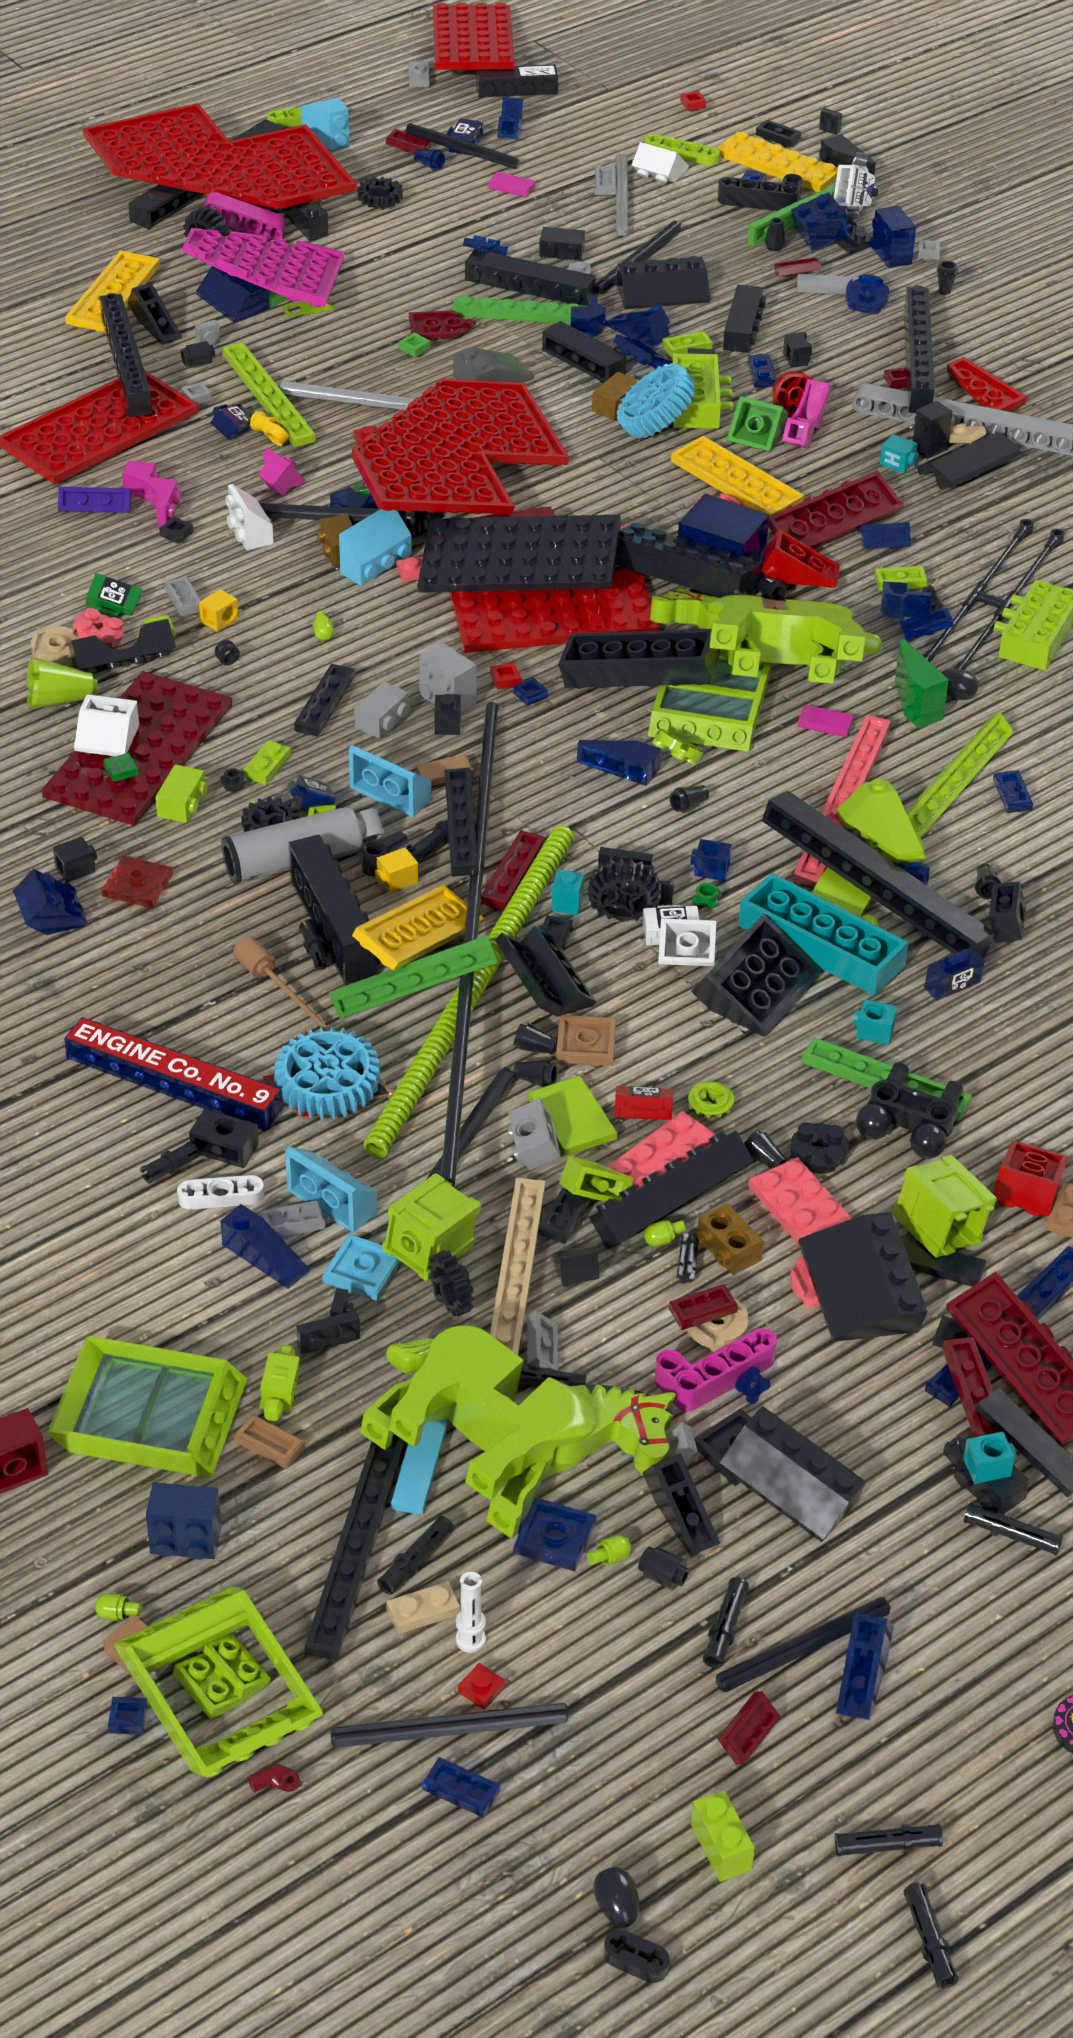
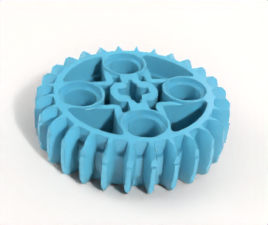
M671 363L670 365L664 364L663 367L658 366L655 371L651 370L649 374H644L641 380H637V383L631 386L629 392H625L626 397L621 399L623 403L618 405L619 410H617L619 423L632 437L647 438L649 435L654 436L655 432H661L664 427L668 428L671 422H675L678 416H682L681 412L683 410H687V404H690L691 398L694 397L695 382L686 369L679 364Z
M333 1026L330 1031H323L322 1027H320L319 1032L316 1033L309 1029L307 1036L299 1033L298 1041L290 1039L289 1046H282V1053L277 1054V1062H275L274 1066L275 1084L277 1089H280L278 1095L282 1096L283 1103H289L291 1110L298 1108L300 1115L309 1112L310 1119L315 1114L320 1115L321 1120H323L325 1115H331L334 1120L336 1114L341 1113L346 1117V1111L348 1110L356 1113L357 1105L365 1107L366 1100L370 1101L373 1099V1093L377 1092L378 1084L380 1083V1062L377 1058L376 1050H372L371 1043H365L364 1036L356 1038L354 1031L346 1034L345 1029L342 1028L340 1032H335ZM361 1068L364 1069V1072H363L362 1075H360V1074L358 1073V1071H359ZM292 1071L297 1072L296 1075L291 1078Z

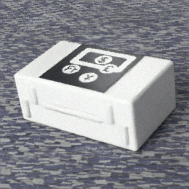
M667 905L658 906L657 908H644L643 929L646 945H660L661 918L700 920L698 907Z

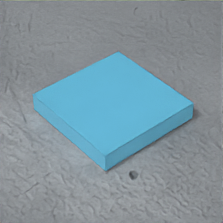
M349 1234L323 1273L322 1279L324 1283L347 1289L349 1292L378 1301L402 1262L393 1255L389 1256L381 1250L382 1245Z

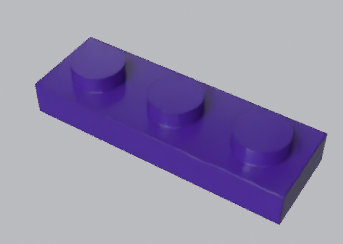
M59 487L58 489L59 512L130 514V488Z

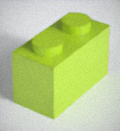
M174 765L156 795L157 817L187 823L192 813H196L201 798L207 794L208 783L205 782L204 770Z
M725 1790L693 1801L691 1826L718 1880L722 1882L752 1871L755 1847Z

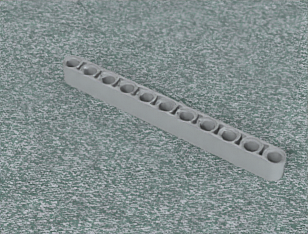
M862 384L858 388L852 401V406L857 412L915 424L916 413H908L907 391L872 384ZM937 397L933 399V402L938 401L953 411L951 426L958 424L985 426V435L999 432L1013 444L1073 456L1072 424Z

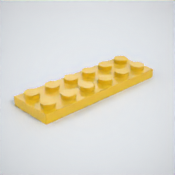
M738 131L717 147L720 151V157L782 180L787 174L800 175L802 177V187L815 192L826 189L837 179L838 167L833 164L819 161L815 157L805 156L798 151L783 148L778 144L769 143L762 138L750 136L745 132Z
M120 250L65 316L66 324L74 325L78 328L96 330L97 332H105L101 320L99 296L109 293L122 294L125 307L127 308L132 288L144 285L149 281L160 267V258Z
M704 436L671 453L670 461L724 494L736 498L741 504L766 519L785 510L791 504L797 505L804 501L805 495Z
M442 885L358 926L352 936L360 942L363 948L378 957L384 966L394 971L464 935L467 904L445 885ZM481 915L479 916V926L484 919Z

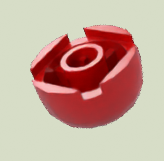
M800 371L783 373L776 379L772 387L771 395L774 405L783 407L789 413L788 417H792L796 412L802 399L807 379L813 380L810 376Z

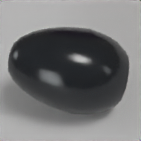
M950 669L941 672L949 679L948 696L957 700H969L976 695L979 683L972 673L960 669Z
M617 1866L598 1873L594 1880L593 1891L595 1900L603 1914L618 1927L626 1928L633 1925L639 1913V1897L636 1884L631 1875L623 1868Z

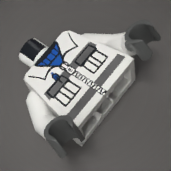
M856 152L852 165L838 166L833 205L847 206L845 208L846 219H858L859 212L862 211L863 206H870L872 199H875L878 195V188L874 186L875 177L868 172L866 167L868 154Z

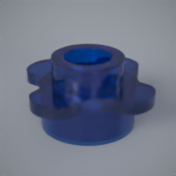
M751 1366L748 1370L742 1372L735 1383V1389L746 1396V1401L751 1404L756 1403L760 1394L763 1391L769 1390L771 1386L770 1380L763 1378L759 1368ZM754 1382L755 1386L751 1388V1383Z

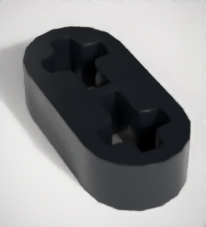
M615 1930L605 1938L604 1958L612 1967L650 1983L660 1982L668 1975L669 1954L660 1945L625 1930ZM620 1944L626 1946V1950H622L620 1954L614 1952V1948H618ZM653 1959L659 1960V1965L656 1964L653 1969L647 1967V1962L651 1963Z

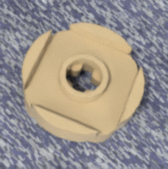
M54 626L46 628L45 633L40 636L36 633L31 640L32 655L35 658L64 666H71L73 662L68 643L71 640L79 639L78 635L73 634V630L67 627Z
M734 1298L738 1304V1312L715 1320L720 1321L722 1319L724 1320L723 1324L717 1325L713 1321H709L688 1328L687 1332L697 1343L709 1347L712 1352H716L748 1333L747 1309L740 1301Z

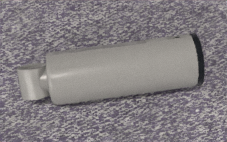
M343 807L223 837L221 848L228 876L233 884L288 871L290 870L289 842L320 834L324 844H329L333 859L358 853L362 850L363 843L375 841L385 835L378 811L373 808L355 814L352 808Z

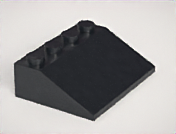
M763 914L691 992L712 1012L765 1037L823 970Z
M891 1212L861 1215L799 1238L798 1243L833 1342L919 1332L928 1310Z

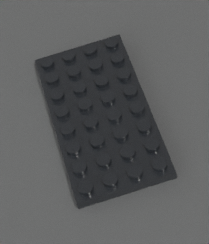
M620 514L430 519L417 584L418 592L612 589L621 516Z

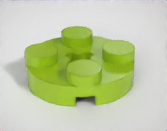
M662 728L658 729L652 741L656 746L671 751L672 756L682 761L686 760L697 766L704 754L695 745L682 738L673 736V733Z

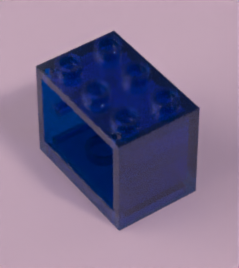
M704 493L679 521L678 536L686 537L689 542L695 544H708L710 548L715 550H728L734 556H748L753 558L754 562L759 563L763 557V551L767 547L769 514Z

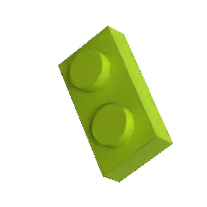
M704 331L663 339V348L671 358H673V353L688 354V348L712 349L713 344Z
M923 566L875 569L874 577L879 591L921 589L924 586L927 587V578Z
M268 740L243 769L245 778L267 785L291 756V747Z

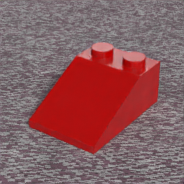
M778 529L763 551L760 571L763 572L764 576L780 580L783 583L835 588L838 584L840 565Z
M1012 1140L1000 1166L993 1195L997 1198L996 1201L1001 1206L1007 1208H1014L1016 1206L1026 1209V1212L1033 1216H1049L1068 1161V1156Z

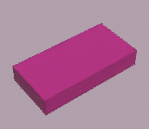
M496 172L489 180V188L527 197L535 188V180Z
M804 705L798 719V727L847 737L854 715Z

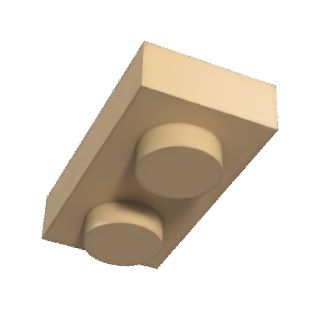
M449 1581L386 1601V1609L397 1634L452 1618L460 1613V1605Z

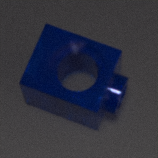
M700 839L698 848L692 850L690 864L694 865V876L725 881L731 863L732 844Z

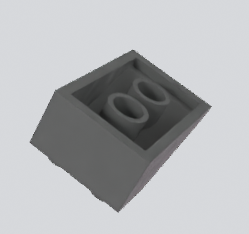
M474 347L453 353V377L455 379L520 383L534 380V375L511 354Z

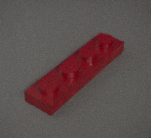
M522 830L519 831L481 895L482 905L505 910L544 845L545 836Z
M974 1337L945 1340L942 1350L974 1438L998 1433L975 1410L978 1403L993 1392V1388Z

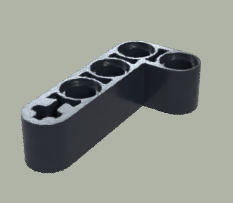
M787 174L784 176L782 183L723 177L718 182L717 200L723 205L778 211L800 201L802 177L797 174Z

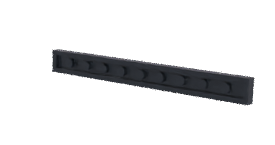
M396 1434L392 1437L391 1445L386 1450L371 1441L305 1644L306 1655L338 1661L407 1443Z

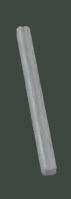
M619 153L616 156V234L619 237L621 235L625 237L628 234L627 155Z
M282 381L279 387L284 395L396 410L407 409L408 404L415 399Z

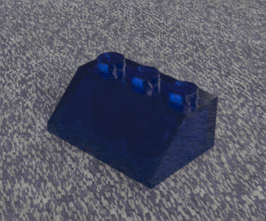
M213 266L196 290V295L233 323L270 308L268 289L239 277L231 276Z

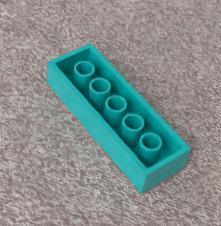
M773 873L740 901L739 926L748 930L763 914L766 915L820 968L873 996L877 995L905 967L908 949L907 941Z

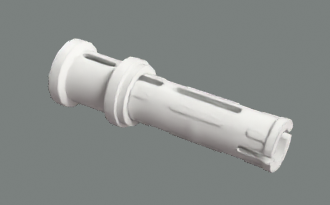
M466 1572L460 1578L461 1612L456 1617V1628L458 1629L456 1644L462 1651L473 1653L481 1650L485 1645L486 1637L483 1630L486 1626V1619L481 1612V1576L476 1572Z

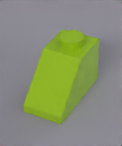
M568 1156L559 1184L575 1195L600 1201L612 1198L613 1202L621 1198L619 1192L631 1186L634 1178L596 1162Z

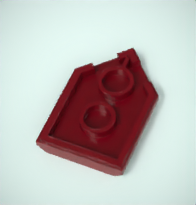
M452 310L409 313L410 333H416L428 340L455 339L476 325V321L469 318L465 320Z

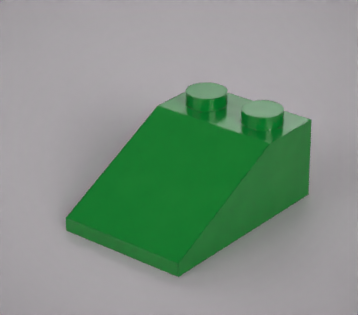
M901 639L899 641L895 682L904 716L920 729L943 720L949 679L905 639Z

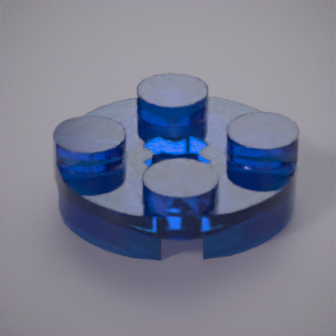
M871 274L859 275V279L854 281L851 279L846 286L845 293L848 308L863 313L879 314L889 300L890 290L888 285L886 287L883 284V279Z

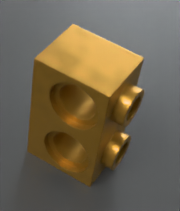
M728 1203L699 1217L697 1239L700 1245L707 1248L715 1256L718 1264L725 1267L732 1275L762 1261L764 1240Z

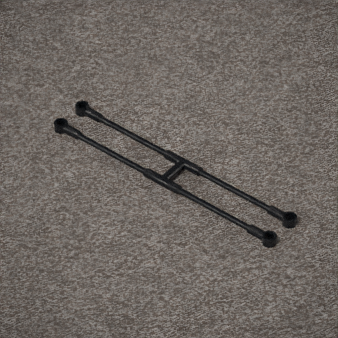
M1020 520L1019 529L1014 534L1011 543L984 579L978 582L963 602L960 611L933 647L923 657L931 663L937 650L966 611L970 610L976 601L997 607L998 609L994 613L992 621L964 659L959 661L954 668L965 670L968 662L993 630L995 622L1003 619L1002 613L1004 608L1010 609L1013 604L1010 602L1012 595L1019 596L1020 591L1047 554L1052 552L1056 545L1063 543L1065 532L1058 528L1051 530L1050 538L1045 544L1044 550L1005 600L983 593L988 586L987 583L1017 543L1021 542L1025 535L1033 532L1034 522L1032 520Z

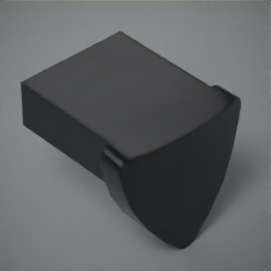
M595 1247L569 1252L560 1251L553 1254L554 1266L563 1287L574 1283L599 1279L598 1252Z

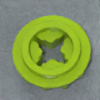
M718 1082L699 1083L690 1090L688 1095L690 1109L696 1110L697 1116L706 1114L708 1119L711 1115L721 1118L723 1113H730L731 1107L734 1106L733 1092L727 1086ZM706 1097H708V1099H711V1101L713 1102L716 1101V1104H712L710 1101H706Z

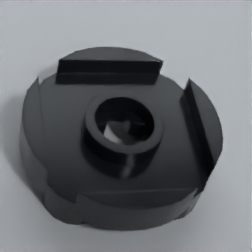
M804 1122L798 1126V1130L792 1136L790 1146L792 1159L799 1158L812 1173L825 1174L833 1172L836 1166H839L841 1163L843 1166L848 1159L849 1141L844 1135V1129L838 1125L831 1126L822 1123L811 1124ZM816 1146H822L823 1150H817Z

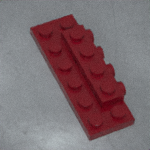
M876 470L853 481L847 480L837 488H829L816 497L810 496L802 503L797 505L791 504L785 510L767 517L765 523L774 535L780 529L815 549L902 511L904 504L880 472Z
M995 1271L948 1302L946 1310L969 1337H974L980 1351L1053 1439L1063 1447L1073 1440V1357L1066 1347H1060L1055 1342L1050 1328L1045 1323L1040 1324L1034 1317V1311L1029 1303L1025 1300L1021 1301Z

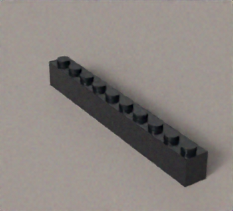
M265 119L230 141L282 130L284 126ZM158 184L128 203L130 222L149 230L206 194Z
M919 285L907 287L904 305L908 413H916L917 409L933 403L935 392L929 288Z
M785 791L768 800L762 822L952 954L962 951L961 960L965 963L970 964L987 954L995 934L990 928L790 791Z

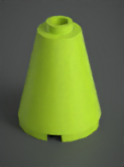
M31 658L27 671V687H29V693H32V695H27L28 707L36 709L82 701L87 694L97 693V679H93V675L88 672L39 658Z

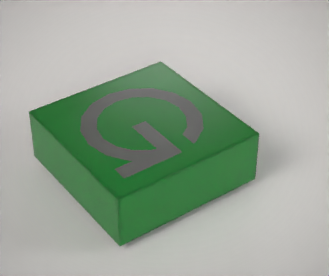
M129 753L104 759V767L113 782L138 775V768Z

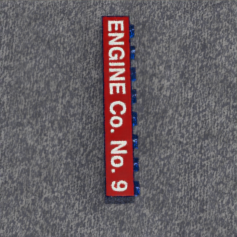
M81 1017L64 1038L66 1059L199 1108L249 1121L250 1123L257 1124L258 1129L265 1132L283 1110L282 1089Z

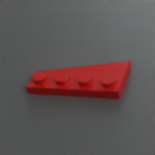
M965 357L947 365V373L982 407L1011 412L1026 404V395Z

